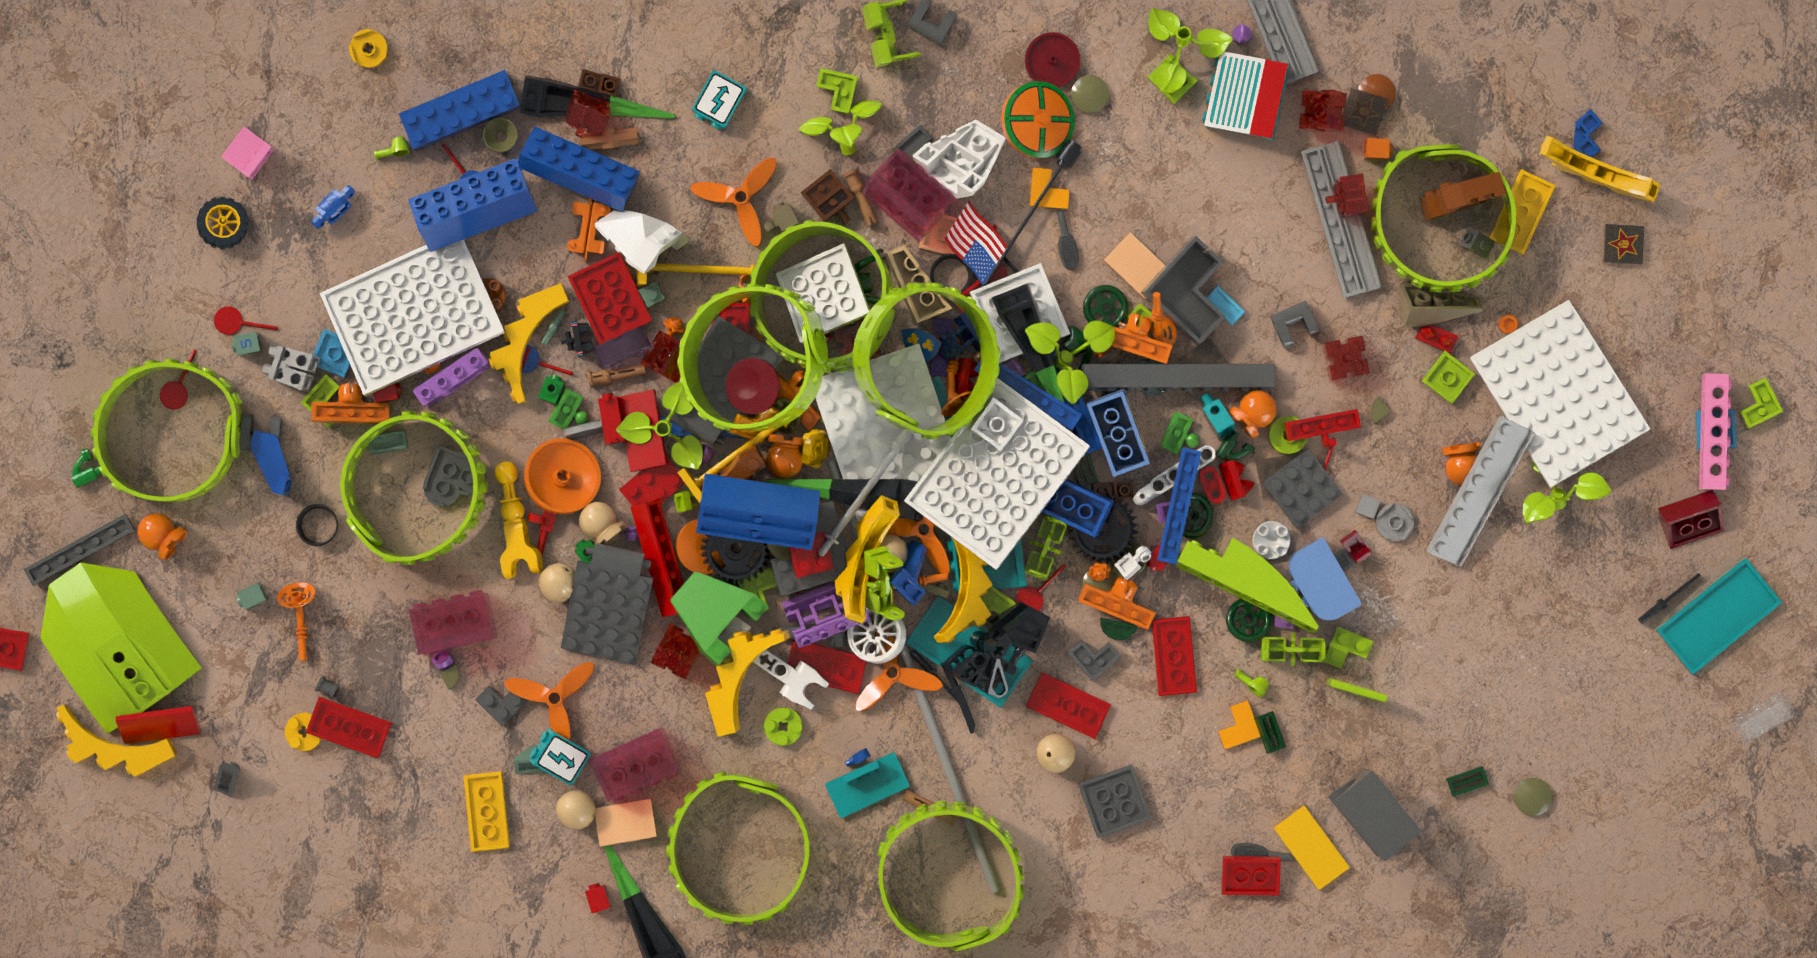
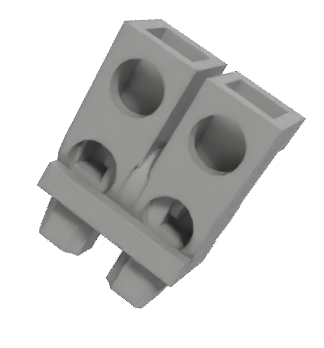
M279 345L278 347L270 346L268 356L274 358L272 365L265 363L262 373L267 375L269 379L310 392L315 376L297 371L295 368L316 374L320 357Z

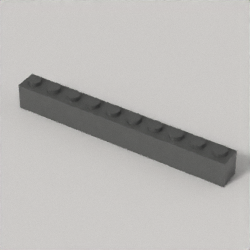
M1082 364V372L1088 379L1087 391H1098V387H1106V391H1117V387H1125V391H1136V387H1144V391H1155V387H1163V391H1174V387H1182V391H1193V387H1201V391H1212V387H1220V391H1231V387H1239V391H1250V387H1258V391H1269V387H1275V364Z

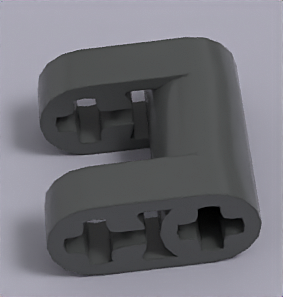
M921 0L907 28L941 46L958 14L948 10L939 26L924 18L933 0Z
M1306 301L1270 316L1284 349L1294 345L1287 327L1303 321L1311 338L1320 334L1317 323Z
M253 414L242 415L240 450L252 451L250 444L253 437ZM272 416L269 434L277 435L281 445L283 420L282 417Z

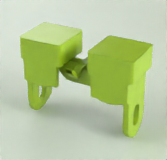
M896 0L880 4L879 2H872L862 7L867 31L881 28V34L876 35V38L883 39L871 44L876 68L921 56L919 52L897 56L894 47L896 39L893 25L888 20V13L885 9L901 6L909 0Z
M1047 514L1044 516L1037 536L1046 541L1045 544L1034 540L1030 541V544L1043 549L1041 553L1034 550L1031 551L1025 566V573L1042 580L1048 578L1054 558L1046 555L1047 550L1061 554L1062 551L1049 545L1050 542L1060 544L1068 524Z
M885 546L865 551V573L879 579L874 583L866 582V608L881 614L889 620L903 619L905 612L893 605L892 585H890L888 575L892 568L903 566V561L892 555L891 550Z
M1291 633V647H1286L1285 637H1263L1261 639V661L1284 662L1286 660V652H1291V666H1295V652H1299L1300 662H1324V638H1300L1299 647H1295V633Z

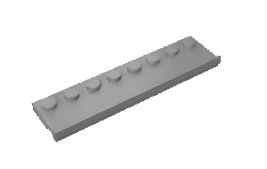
M1247 0L1271 61L1287 63L1290 66L1286 85L1318 73V66L1291 0Z
M1340 141L1301 151L1343 299L1382 288Z
M1499 416L1426 550L1428 553L1460 567L1463 565L1534 435L1532 430Z

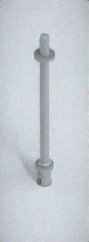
M903 430L898 438L892 441L891 451L830 535L825 533L824 536L827 540L818 551L820 556H824L833 543L838 546L839 542L836 539L896 455L905 451L904 447L914 436L912 432Z

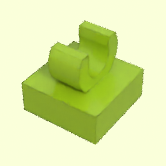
M684 491L673 494L677 513L693 510L692 508L697 506V503H691L690 497L694 496L693 493Z

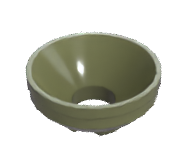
M495 118L486 124L483 131V139L486 146L492 151L498 153L507 152L515 146L518 139V131L510 120ZM499 131L507 133V139L504 142H499L496 139V134Z

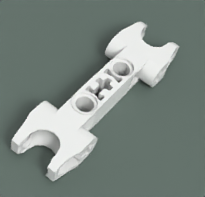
M734 617L727 625L725 632L717 638L730 648L727 640L733 636L732 633L741 630L744 633L749 632L751 626L740 618ZM767 649L753 661L785 683L779 693L792 702L803 705L810 710L815 705L805 697L804 691L806 686L810 683H817L827 688L829 685L815 669L803 661H800L796 668H793ZM731 652L726 657H732ZM769 655L768 660L774 663L776 659L777 662L773 667L768 663L762 664L763 660L761 657ZM779 665L786 667V673L782 676H779L776 672Z

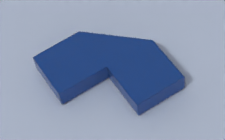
M1591 109L1575 122L1573 149L1592 158L1601 149L1589 135L1601 126L1603 122Z

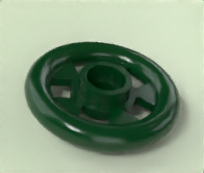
M1100 285L1088 292L1083 302V314L1088 323L1098 321L1093 317L1098 313L1103 317L1102 322L1117 328L1119 327L1118 323H1123L1128 314L1129 306L1126 296L1120 289L1112 285ZM1102 293H1110V299L1102 298ZM1093 299L1098 300L1096 308L1090 307ZM1119 299L1121 307L1116 309L1113 301ZM1103 304L1109 305L1108 311L1102 309ZM1115 313L1117 318L1110 322L1108 317Z
M1192 492V506H1189L1185 523L1192 525V530L1184 529L1183 537L1198 538L1204 535L1210 529L1214 517L1213 508L1208 499L1201 494ZM1200 503L1205 509L1202 512L1197 508V505ZM1190 512L1193 513V518H1192V519L1189 518V513H1190ZM1203 518L1205 522L1200 527L1197 523Z
M1238 599L1229 607L1226 614L1228 630L1236 639L1243 642L1261 640L1271 628V613L1259 608L1260 611L1256 614L1250 610L1255 605L1243 599ZM1242 606L1246 611L1239 615L1236 611ZM1250 617L1252 623H1247L1245 618ZM1259 619L1264 620L1263 627L1257 626ZM1239 620L1242 627L1237 629L1234 621ZM1246 629H1254V634L1246 635Z

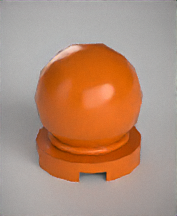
M1259 390L1246 394L1240 401L1239 408L1233 406L1228 411V414L1235 423L1239 421L1244 426L1242 431L1247 436L1254 439L1259 435L1257 428H1264L1272 423L1276 416L1277 406L1270 394Z
M770 434L767 442H772V446L766 454L768 470L771 474L781 479L794 477L803 465L801 461L802 452L799 449L804 445L803 438L790 436V440H784L782 435Z
M1480 442L1441 448L1442 455L1449 457L1445 463L1446 475L1455 485L1462 486L1478 456L1476 450L1481 449Z
M151 513L145 516L140 521L137 530L138 539L143 546L152 551H159L157 556L165 561L176 552V549H174L178 541L183 542L188 532L182 526L175 529L173 521L168 516L160 513Z

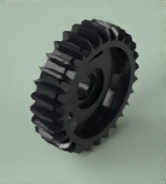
M1106 493L1105 497L1110 499L1109 493ZM1113 495L1111 498L1114 503L1105 520V523L1109 525L1107 533L1100 531L1097 537H1093L1074 527L1068 531V533H1074V536L1070 538V540H1076L1073 547L1079 546L1078 553L1084 551V558L1090 555L1091 562L1095 558H1097L1098 563H1101L1102 559H1104L1107 564L1109 563V558L1115 562L1117 561L1116 555L1121 559L1123 557L1122 552L1128 554L1127 547H1134L1130 542L1137 541L1133 534L1139 533V531L1134 530V527L1138 526L1139 523H1133V520L1137 518V516H1131L1134 509L1128 510L1129 503L1123 505V498L1116 501L1117 495ZM1115 509H1118L1127 523L1126 526L1122 527L1113 512ZM1095 545H1113V552L1095 551Z
M705 535L708 538H702V542L705 545H701L700 549L705 551L701 553V557H707L703 560V564L709 563L707 571L713 569L712 576L718 573V580L726 577L725 581L728 583L730 579H733L732 581L735 585L736 580L739 579L740 583L743 584L744 578L750 582L751 575L757 578V571L761 574L763 573L761 566H768L767 562L764 561L770 560V556L767 555L770 551L766 543ZM739 543L742 549L740 552L735 553L731 550V545ZM756 549L761 554L756 563L750 567L747 563ZM717 550L726 566L721 567L713 558L712 552Z

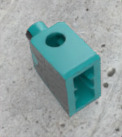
M1210 393L1200 398L1204 405L1202 413L1218 440L1235 430L1234 421L1219 399L1214 401ZM1217 411L1218 414L1214 415L1212 412Z

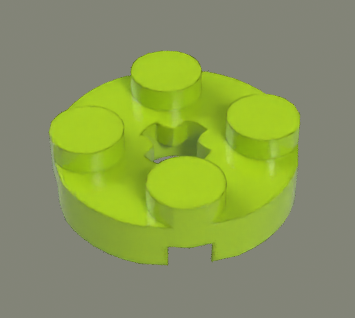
M1285 416L1273 422L1269 429L1268 438L1271 446L1276 451L1282 454H1292L1304 447L1307 438L1287 441V439L1283 438V432L1285 431L1284 423L1300 419Z
M786 707L776 708L766 717L764 723L765 734L774 744L781 746L790 745L801 735V717L793 709ZM780 721L788 723V730L786 732L778 729Z

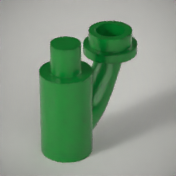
M88 448L81 449L82 454L73 466L71 479L76 488L97 479L98 475L101 474L100 466L96 468L91 466L81 471L84 461L89 462L93 458Z

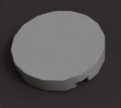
M1398 503L1388 504L1378 512L1376 529L1386 540L1401 541L1407 538L1413 531L1414 516L1406 506Z

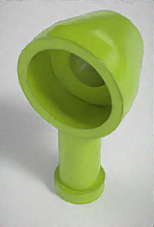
M396 137L392 141L391 148L374 151V157L376 160L388 156H406L410 154V147L404 137Z
M1240 668L1234 674V677L1245 683L1255 695L1260 698L1265 695L1269 685L1265 678L1259 676L1252 680Z

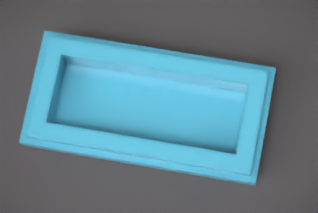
M1219 286L1206 297L1226 316L1225 319L1231 325L1245 313Z

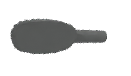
M1064 211L1057 212L1061 232L1058 240L1059 255L1063 266L1068 270H1073L1078 266V249L1073 236L1068 233Z
M1236 843L1231 848L1232 856L1281 857V860H1291V853L1267 851L1265 847L1254 843Z

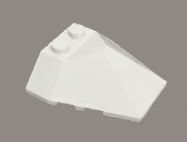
M974 120L955 129V132L948 136H941L940 140L932 144L930 142L925 144L913 155V160L928 181L957 199L972 196L985 184L1006 138L978 120Z
M615 209L595 223L596 229L606 240H611L615 244L616 251L618 253L622 252L625 255L626 262L643 274L655 267L659 254L670 246L678 250L689 241L682 232L670 224L645 214L625 209L623 212Z

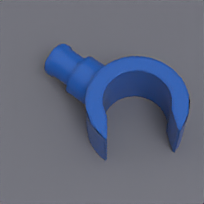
M867 748L852 755L849 760L845 761L847 767L855 763L858 764L871 755Z

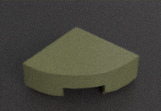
M1380 397L1373 402L1371 408V418L1374 424L1390 413Z
M457 664L440 673L449 690L456 685L459 678V667Z

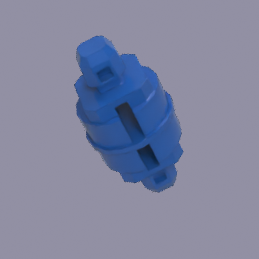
M350 185L344 187L341 193L334 189L318 204L315 210L319 215H316L311 222L315 228H321L325 225L326 221L330 225L334 222L336 223L349 210L351 204L348 199H351L355 194V190Z

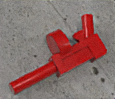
M544 509L542 515L529 512L527 519L528 521L540 524L539 529H541L537 549L541 552L542 556L548 532H552L556 514Z

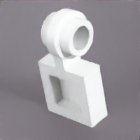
M1139 547L1135 552V556L1128 552V554L1114 564L1125 579L1128 580L1142 568L1138 563L1139 561L1146 562L1151 558V551L1148 547Z

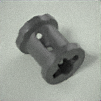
M322 676L315 691L328 695L332 700L340 684H334L326 680L325 676Z

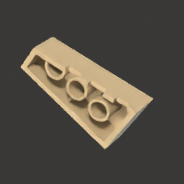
M905 245L884 255L897 287H907L908 283L914 282L924 283V286L926 282L932 283ZM918 292L903 299L914 326L949 312L952 309L941 295L933 292Z

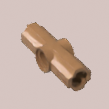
M637 127L619 130L611 128L595 133L580 134V144L589 150H613L621 146L639 144Z

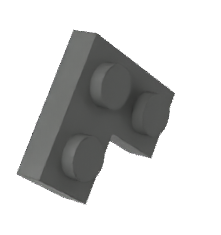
M1081 640L1067 652L1091 681L1095 680L1121 658V655L1110 642L1094 654L1084 641Z
M490 686L475 699L502 727L528 701L512 692H509L502 699Z

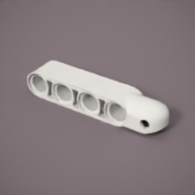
M1203 446L1197 450L1202 452V450L1207 449L1211 452L1209 460H1205L1200 456L1198 470L1214 460L1215 450L1212 447ZM1179 462L1153 478L1148 485L1138 490L1133 497L1134 503L1138 506L1145 505L1173 487L1175 481L1169 478V473L1171 470L1177 471ZM1156 480L1161 481L1163 484L1161 491L1153 489V483ZM1140 494L1144 495L1143 499L1140 498Z

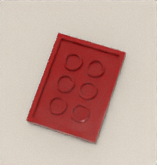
M620 252L567 276L600 346L652 322Z

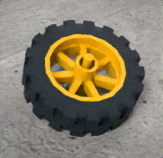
M215 197L211 201L204 203L203 207L199 210L197 216L198 234L212 248L230 249L234 245L240 244L242 239L245 238L249 219L245 208L243 209L239 202H235L232 198L220 197L216 199ZM221 210L228 211V214L222 216ZM217 211L219 219L212 217V213ZM233 214L237 221H228V218ZM208 220L214 221L217 224L209 228ZM227 225H237L233 232ZM219 228V235L213 233L212 230ZM225 229L230 233L227 236H222V232Z

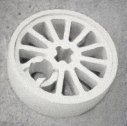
M867 609L869 617L874 613V624L870 618L867 621L869 627L862 624L849 628L847 632L849 645L852 651L864 661L875 664L888 662L894 659L904 647L906 641L904 622L902 619L893 620L892 623L884 627L888 619L883 617L879 623V614ZM859 626L863 627L867 631L858 632ZM896 626V633L887 632V630ZM875 632L880 633V636H874ZM858 635H865V636H866L865 638H863V639L860 640V641H858V638H857ZM888 636H896L894 644L887 640ZM884 642L892 646L888 652L883 645ZM874 643L877 646V650L871 654L869 648Z

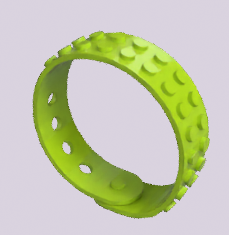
M1457 144L1416 147L1408 151L1406 149L1396 154V160L1393 163L1389 161L1384 168L1382 174L1385 176L1383 180L1378 179L1374 189L1377 195L1373 197L1370 211H1374V217L1370 219L1371 230L1375 232V239L1373 241L1376 249L1381 250L1383 254L1381 258L1387 266L1391 265L1395 269L1394 273L1399 278H1406L1411 281L1412 286L1419 289L1422 287L1429 288L1430 292L1441 293L1442 290H1449V293L1459 292L1463 287L1468 286L1471 289L1480 285L1481 280L1484 278L1489 280L1498 272L1496 267L1498 265L1503 266L1509 258L1508 251L1511 247L1516 228L1515 201L1510 186L1503 174L1500 172L1506 194L1502 195L1507 209V236L1502 252L1496 262L1484 272L1467 279L1457 281L1432 280L1416 274L1402 264L1386 242L1381 226V201L1387 179L1399 165L1414 157H1418V160L1463 161L1480 168L1487 175L1500 171L1484 157L1461 150V145Z
M808 220L796 226L792 225L786 228L779 236H775L770 241L768 247L760 253L758 262L752 269L750 276L752 279L751 284L764 285L765 287L770 271L778 259L790 247L810 237L829 235L851 240L869 250L875 257L882 276L881 299L889 294V290L894 288L887 265L877 251L862 236L843 226L828 222H815L814 220ZM764 295L749 297L751 298L752 305L749 306L751 316L755 317L758 323L755 326L764 339L768 338L765 342L776 353L781 351L780 355L793 364L796 361L802 368L806 369V356L782 346L770 331L764 313ZM893 307L887 312L875 331L869 359L878 350L895 317ZM853 352L841 357L828 358L827 362L824 363V373L850 371L853 368Z
M914 282L908 283L907 287H895L889 290V294L872 307L858 329L852 354L856 382L868 402L877 409L875 415L905 431L921 434V438L939 439L938 435L944 434L950 436L955 434L960 427L967 426L972 422V418L982 411L985 407V402L994 391V385L1000 372V348L996 339L997 333L988 320L989 316L976 305L977 302L970 296L965 297L956 288H943V284L927 282L925 286L924 283ZM928 291L948 298L967 314L979 339L981 366L974 389L963 406L945 422L932 428L920 429L918 428L919 423L908 417L905 412L892 408L877 391L872 380L869 355L875 331L887 312L902 299L918 292Z
M747 284V287L742 288L740 286H733L728 288L729 291L713 295L711 300L706 304H702L697 309V313L687 323L685 333L679 344L680 351L677 364L681 376L680 383L685 389L688 402L699 411L698 415L704 420L709 419L714 422L713 426L729 431L731 428L747 431H764L781 427L799 417L816 398L822 383L824 363L828 360L825 334L820 318L815 312V306L810 301L801 299V295L792 290L784 289L783 291L782 287L766 284L765 287L758 284ZM758 295L781 296L798 309L804 320L802 337L806 352V372L803 384L793 401L772 418L751 424H736L722 417L711 406L703 392L698 375V352L701 341L715 317L734 302Z
M165 359V362L151 360L145 362V365L141 367L134 366L128 369L127 374L117 377L111 383L110 389L102 394L99 407L95 409L93 414L94 427L91 429V439L94 440L93 455L99 461V470L104 477L107 476L112 481L111 485L118 491H125L147 500L182 502L195 499L210 491L225 477L232 465L233 459L239 458L241 453L240 432L243 415L241 404L243 401L239 393H235L231 389L233 385L225 378L216 377L217 373L211 369L203 367L201 370L198 369V364L184 361V364H180V361L176 359ZM166 369L192 371L214 382L226 395L231 407L232 415L230 414L227 419L225 445L221 461L209 479L192 491L171 497H158L143 493L123 480L110 460L107 448V423L110 412L122 392L139 378L152 372Z
M417 411L402 412V416L392 417L378 423L357 440L342 467L340 489L345 510L349 515L346 521L361 541L372 552L382 557L384 562L392 564L401 561V565L416 564V560H420L421 563L436 559L435 555L437 554L440 556L453 550L452 546L461 544L467 539L468 532L476 528L479 523L478 517L485 509L486 501H484L485 493L488 492V482L485 481V473L487 471L484 461L482 462L480 459L479 448L476 444L470 442L468 439L469 435L464 430L454 427V422L447 418H436L437 414L422 412L421 415H417ZM409 420H422L443 429L461 446L468 458L472 471L473 495L466 518L451 537L427 552L415 556H404L391 552L382 546V538L366 520L358 506L354 492V480L359 459L371 441L396 424Z
M726 771L715 773L714 778L710 780L706 777L697 784L698 789L694 793L690 791L683 799L685 804L682 808L679 807L673 817L676 819L675 824L669 828L667 837L671 839L670 845L666 846V855L670 857L671 861L670 866H668L671 877L675 876L678 882L676 887L681 894L684 893L689 900L687 902L694 909L698 907L704 911L703 915L710 919L716 917L722 919V923L733 924V921L741 922V925H752L753 921L761 920V923L772 919L774 913L779 912L781 914L789 907L788 902L796 894L804 879L810 857V836L807 825L795 804L782 793L774 790L779 789L778 784L741 774H726ZM724 780H736L735 785L747 788L749 792L756 794L765 793L775 797L792 811L801 827L804 837L805 857L799 879L791 892L770 909L754 914H735L718 910L701 900L692 891L682 875L677 858V836L682 819L697 795L714 783Z
M945 800L936 801L932 805H920L916 807V811L910 814L908 812L903 814L899 818L900 821L895 826L891 825L886 831L885 842H880L877 856L880 857L878 876L882 901L887 913L896 926L914 940L925 945L949 947L951 951L965 950L992 941L1001 934L1005 935L1011 929L1010 924L1013 919L1018 918L1021 910L1019 900H1023L1024 885H1020V881H1024L1023 867L1018 866V862L1021 861L1019 850L1017 847H1013V837L1007 829L1004 831L1000 825L1001 822L994 816L989 817L984 813L985 810L977 806L974 808L967 806L965 802L955 801V803H946ZM938 815L966 817L990 829L1006 847L1015 871L1014 895L1006 914L998 923L990 928L988 926H978L951 934L927 932L908 922L892 903L884 880V861L890 846L898 835L911 825Z

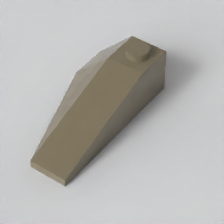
M1400 284L1399 286L1400 316L1405 327H1424L1482 312L1483 310L1478 296L1459 292L1449 294L1441 291V293L1430 292L1429 289H1424V287L1421 289L1416 288L1411 284Z

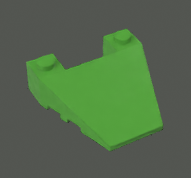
M696 571L670 599L677 614L688 629L690 636L698 646L697 648L700 653L714 665H720L731 652V649L717 637L740 611L749 620L754 622L769 607L754 593Z

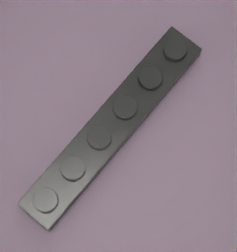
M124 514L28 566L24 571L32 586H35L133 533L135 529L127 514Z

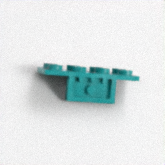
M894 752L825 783L840 818L848 816L910 786Z

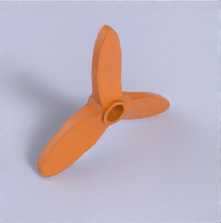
M772 157L760 162L746 176L741 187L737 189L714 182H697L692 184L690 189L696 196L708 201L734 203L737 206L738 219L744 235L750 244L758 247L762 240L761 227L750 200L770 180L776 169L777 162ZM738 193H744L746 195V200L744 202H738L736 200V195Z
M924 516L920 521L897 518L887 534L899 537L917 535L927 548L926 554L935 569L940 574L947 572L948 575L950 573V562L942 542L935 533L936 525ZM921 524L928 525V533H923L921 531Z
M875 632V636L879 637L880 633ZM888 636L887 640L894 644L893 636ZM886 642L883 643L886 651L888 652L892 648V646H890ZM898 654L894 659L882 663L884 667L883 673L864 689L857 700L856 709L864 711L871 708L897 682L924 691L940 690L943 687V683L939 678L925 671L914 668H902L899 665ZM892 668L897 669V676L891 678L889 675Z
M584 662L578 665L561 679L555 689H548L537 682L521 678L507 679L504 684L510 692L521 698L536 702H546L549 706L551 729L570 740L569 719L562 703L564 698L576 692L588 680L593 672L594 664L592 662ZM554 692L560 696V700L556 704L549 701V695Z

